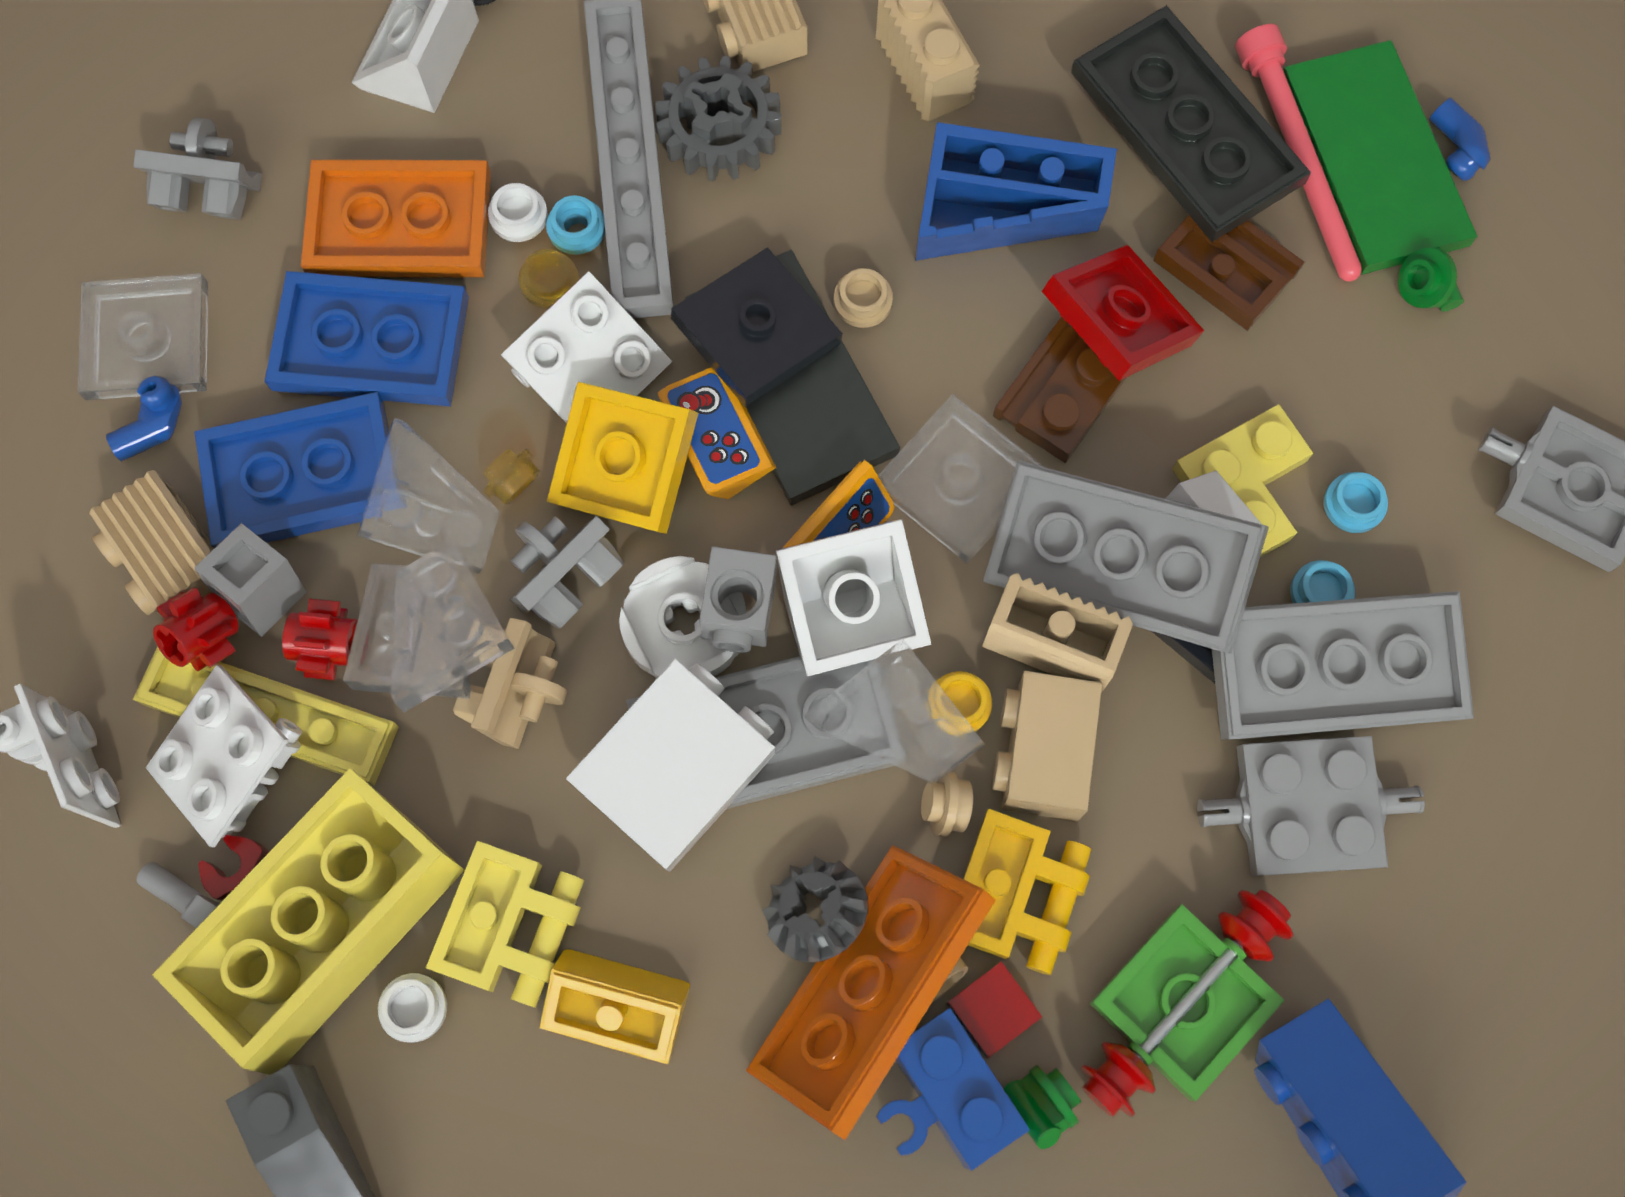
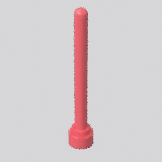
M1265 24L1255 27L1237 40L1235 44L1236 52L1243 69L1251 71L1254 77H1260L1285 143L1311 172L1303 188L1338 276L1343 281H1354L1360 276L1362 267L1283 72L1282 66L1285 63L1284 54L1287 51V46L1278 25Z

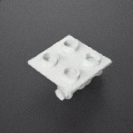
M587 272L501 354L513 367L511 369L513 375L525 387L531 386L566 424L578 382L637 396L672 362L590 272Z
M216 664L152 757L146 769L210 847H215L225 835L241 832L246 826V819L257 803L264 800L268 794V790L263 784L274 785L279 778L278 773L272 767L282 769L292 753H296L301 747L297 739L302 734V730L295 723L284 718H279L277 723L274 724L221 665Z
M22 684L14 686L20 704L0 713V752L8 753L15 759L27 764H33L37 768L47 771L62 808L114 828L122 826L114 807L115 804L120 802V795L112 777L105 769H99L91 748L97 745V738L85 715L80 711L74 712L60 705L55 698L51 696L47 698Z

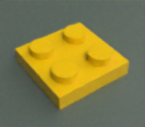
M578 382L547 502L667 534L699 413L687 408Z

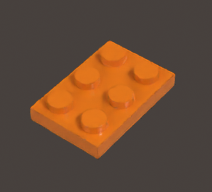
M311 160L301 257L303 271L305 273L350 277H485L488 207L491 185V170L487 160Z

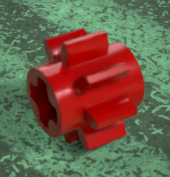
M194 587L185 593H179L157 607V611L165 620L153 628L154 640L161 653L172 664L184 667L191 662L194 669L200 671L206 666L213 667L236 651L227 639L238 632V620L231 606L221 596L215 593H208L201 597L198 589Z
M310 598L307 612H292L285 622L282 636L283 655L286 660L297 661L296 671L304 672V677L335 680L337 666H353L357 660L361 644L359 620L347 618L348 609L341 608L340 601Z

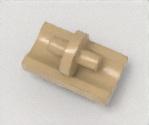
M510 618L506 629L485 628L482 630L475 648L476 660L484 666L492 668L485 688L467 684L464 688L460 689L453 712L454 715L472 724V728L499 744L519 749L528 721H538L544 702L563 705L567 690L551 682L558 661L551 658L556 642L534 631L529 622Z

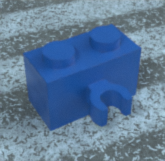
M951 1008L913 1032L896 1059L897 1064L918 1097L911 1102L906 1100L891 1101L885 1104L876 1115L881 1124L888 1121L895 1114H905L912 1121L913 1132L911 1136L896 1147L901 1156L917 1151L926 1140L928 1127L936 1123L963 1167L971 1171L1030 1131Z

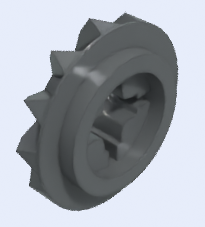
M814 856L812 863L799 868L790 865L789 876L780 885H771L772 899L770 905L762 910L768 923L769 932L767 935L780 951L798 961L818 962L840 954L855 941L866 921L868 898L865 887L859 877L840 860L836 863L825 862ZM809 892L812 895L815 894L819 900H824L820 904L823 911L821 916L825 922L823 926L816 919L813 920L808 914H804L807 910L804 902L806 900L805 895Z

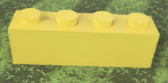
M349 768L152 975L242 1068L271 1075L282 1069L465 870L416 824L360 775Z

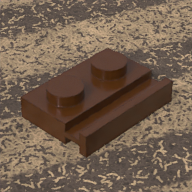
M1189 215L1158 248L1153 259L1154 262L1247 331L1281 294L1285 286L1295 278L1305 263L1248 220L1211 242Z
M1060 317L995 406L993 417L999 421L1004 419L1016 427V432L1066 463L1126 378L1118 381L1112 372L1099 361L1097 355L1079 334Z

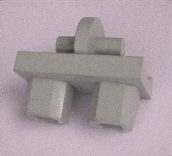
M194 117L190 121L186 133H171L169 138L171 149L185 151L186 156L135 149L133 167L147 173V204L158 209L187 212L191 182L204 184L203 213L241 220L247 190L260 191L261 173L246 171L245 166L238 162L216 160V155L231 157L234 146L231 139L217 137V130L211 119Z
M554 516L540 531L526 521H523L515 529L516 534L524 542L525 546L510 560L511 563L523 574L539 558L545 563L510 599L523 613L531 609L538 617L559 629L583 606L559 581L574 565L598 588L604 585L624 565L623 560L613 545L604 537L610 529L597 516L579 530L559 551L553 544L568 528L557 517Z

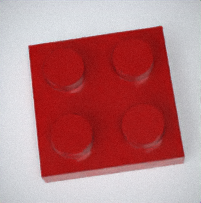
M1128 244L1052 275L1041 291L1058 310L1060 316L1073 327L1097 355L1099 361L1112 372L1118 381L1191 347L1205 331Z

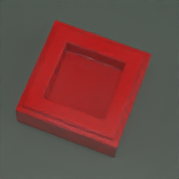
M1002 961L946 1002L986 1058H990L1042 1018V1015Z

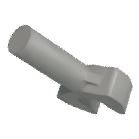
M150 862L143 866L137 875L136 880L141 887L183 914L181 918L196 928L220 904L206 897L155 862Z

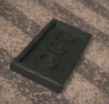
M1167 5L1073 61L1071 74L1211 242L1306 184L1311 174L1309 169Z
M791 249L776 256L828 316L793 250ZM842 340L840 345L746 406L776 466L772 471L790 506L841 483L860 461L866 460L875 467L900 454V446Z

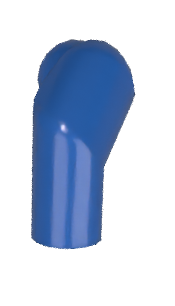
M1450 97L1436 109L1429 120L1458 147L1447 158L1446 165L1462 181L1471 179L1479 168L1483 170L1486 168L1491 159L1486 132L1482 125Z
M152 376L143 380L137 389L138 394L141 396L137 420L106 434L108 444L119 461L122 462L164 443L174 434L182 401L177 387L170 384L166 378Z

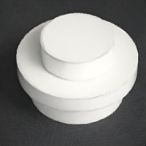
M510 183L502 186L494 194L488 207V218L491 227L498 236L512 242H523L534 238L543 230L547 222L548 210L543 197L536 190L522 183Z
M418 973L405 974L391 981L383 990L378 1003V1017L385 1032L396 1040L408 1043L420 1042L433 1036L442 1026L447 1014V999L442 987L431 977Z

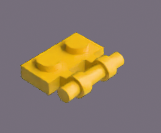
M988 808L963 879L983 888L996 901L968 945L1007 959L1010 956L1016 935L1033 942L1026 967L1051 976L1058 953L1066 952L1072 932L1066 928L1077 895L1084 896L1090 879V875L1085 873V869L1092 849L1078 842L1067 841L1060 862L1044 857L1043 853L1051 831ZM1035 879L1052 886L1041 919L1024 913Z

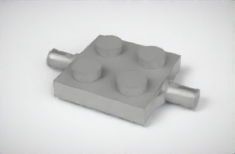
M1552 406L1543 414L1532 438L1525 444L1491 427L1482 439L1478 450L1511 465L1509 485L1495 515L1607 572H1611L1619 567L1625 557V441L1555 406Z
M1372 736L1242 744L1236 747L1240 780L1235 798L1199 799L1197 804V812L1223 811V814L1198 816L1199 824L1202 828L1217 825H1239V829L1247 843L1251 876L1388 867L1384 837L1386 815L1421 814L1425 808V801L1399 802L1398 800L1423 797V790L1418 785L1383 789L1376 773Z

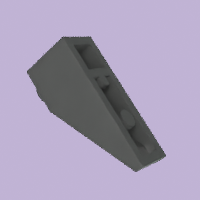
M289 1064L225 1100L255 1167L275 1197H375L314 1066Z

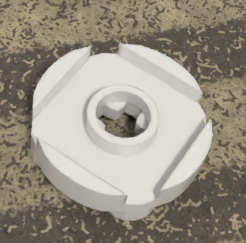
M676 556L666 558L642 570L630 585V592L624 600L623 609L621 607L619 624L625 646L635 663L641 669L653 675L655 679L675 659L688 670L695 663H698L713 676H716L724 671L732 663L735 656L740 653L714 647L712 639L702 637L699 620L694 623L695 631L684 635L680 630L671 632L666 627V625L674 620L672 610L676 607L683 606L688 613L699 611L701 614L709 565L695 562V559L692 557ZM735 592L728 595L723 600L721 608L731 615L746 614V605L742 593Z

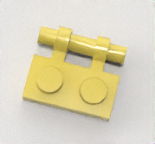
M477 841L426 968L490 992L494 991L502 968L511 969L520 973L511 999L536 1008L545 982L549 983L551 970L555 965L553 961L567 925L574 927L581 907L575 904L584 880L560 871L551 895L534 890L542 869V865L539 862ZM525 910L543 916L529 953L511 947Z

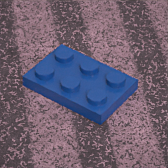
M286 271L265 383L271 391L346 398L378 392L383 401L451 407L469 300L465 286Z
M378 392L194 431L210 544L213 548H216L241 523L267 543L403 513L384 402Z

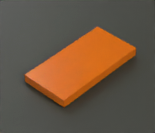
M894 845L891 846L865 886L868 898V912L860 934L840 954L815 963L746 1069V1072L843 1140H846L996 901L983 888Z

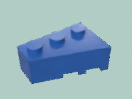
M937 122L918 236L916 261L1098 231L1109 206L1117 149Z
M1329 998L1260 1039L1255 1060L1258 1066L1254 1068L1256 1078L1271 1101L1276 1105L1282 1104L1296 1127L1297 1135L1303 1147L1313 1161L1319 1165L1338 1197L1458 1196L1467 1181Z

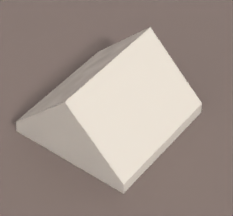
M392 0L352 83L361 90L435 113L479 22L473 0Z
M901 519L775 550L785 607L806 676L931 645Z

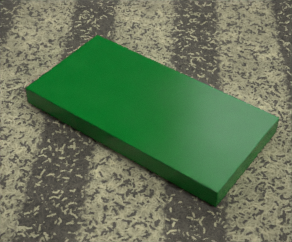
M1392 40L1284 67L1283 72L1362 267L1361 275L1402 265L1410 254L1422 248H1441V250L1447 253L1472 245L1478 237Z

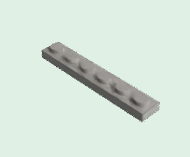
M586 0L584 1L611 295L633 319L671 315V308L674 307L642 1Z

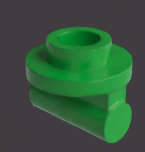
M1422 248L1416 250L1403 262L1398 275V287L1403 299L1411 306L1424 309L1439 307L1441 312H1446L1457 308L1464 302L1456 283V265L1451 256L1441 250V248Z
M1036 1064L1024 1078L1014 1080L1003 1088L1030 1129L1027 1133L1039 1149L1050 1148L1059 1140L1062 1132L1069 1127L1073 1128L1079 1123L1072 1109L1079 1105L1081 1100L1057 1068L1046 1075Z

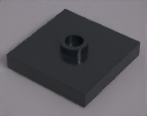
M768 247L671 308V320L745 407L840 345L843 334Z

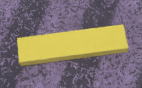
M157 646L133 700L141 705L180 718L216 665L211 668L206 666L200 671H196L191 662L184 667H178L172 664ZM222 662L217 663L230 674L274 724L277 723L279 718H284L295 723L302 730V734L297 739L301 747L296 753H292L290 757L344 775L351 768L366 782L375 786L399 729L395 722Z

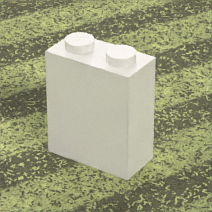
M677 659L667 667L566 778L669 872L775 755V747L768 741V738L774 731L766 722L746 706L737 714L718 697L725 688L711 673L698 663H695L688 670Z

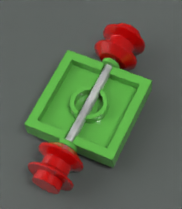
M1240 890L1237 896L1243 909L1237 915L1223 911L1218 915L1222 934L1225 937L1222 941L1183 904L1176 907L1091 1000L1089 1004L1130 1043L1126 1047L1122 1044L1103 1042L1101 1047L1106 1061L1099 1069L1087 1065L1080 1067L1089 1079L1082 1086L1083 1091L1105 1113L1114 1117L1119 1110H1122L1130 1117L1135 1115L1130 1102L1131 1096L1138 1089L1154 1094L1156 1091L1152 1072L1147 1067L1150 1064L1189 1101H1197L1285 1001L1243 962L1246 957L1252 960L1271 962L1274 958L1268 945L1274 936L1285 940H1290L1293 937L1292 929L1287 924L1291 914L1274 896L1264 890H1259L1255 895L1249 891Z

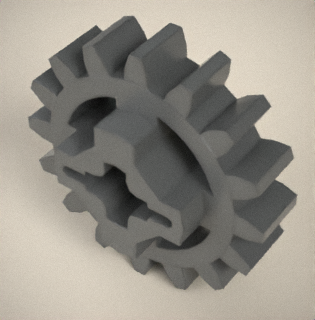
M723 56L719 67L711 68L707 59L702 57L699 58V71L692 73L689 69L681 66L678 68L679 85L666 81L662 85L664 100L656 101L655 104L659 142L666 143L668 158L671 162L684 157L687 174L692 175L702 166L707 169L708 180L715 181L719 169H727L729 175L734 180L739 178V165L746 163L755 171L760 168L759 151L773 155L775 151V136L781 135L782 131L780 97L778 93H770V78L766 74L753 80L752 63L746 61L738 70L731 69L729 56ZM747 101L754 108L757 119L752 117V109L745 105ZM681 118L686 119L687 128L693 130L691 135L682 127Z

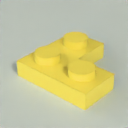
M1278 404L1176 461L1172 470L1180 482L1217 470L1260 523L1269 527L1261 558L1291 541L1297 534V531L1265 485L1306 463L1313 455V452Z

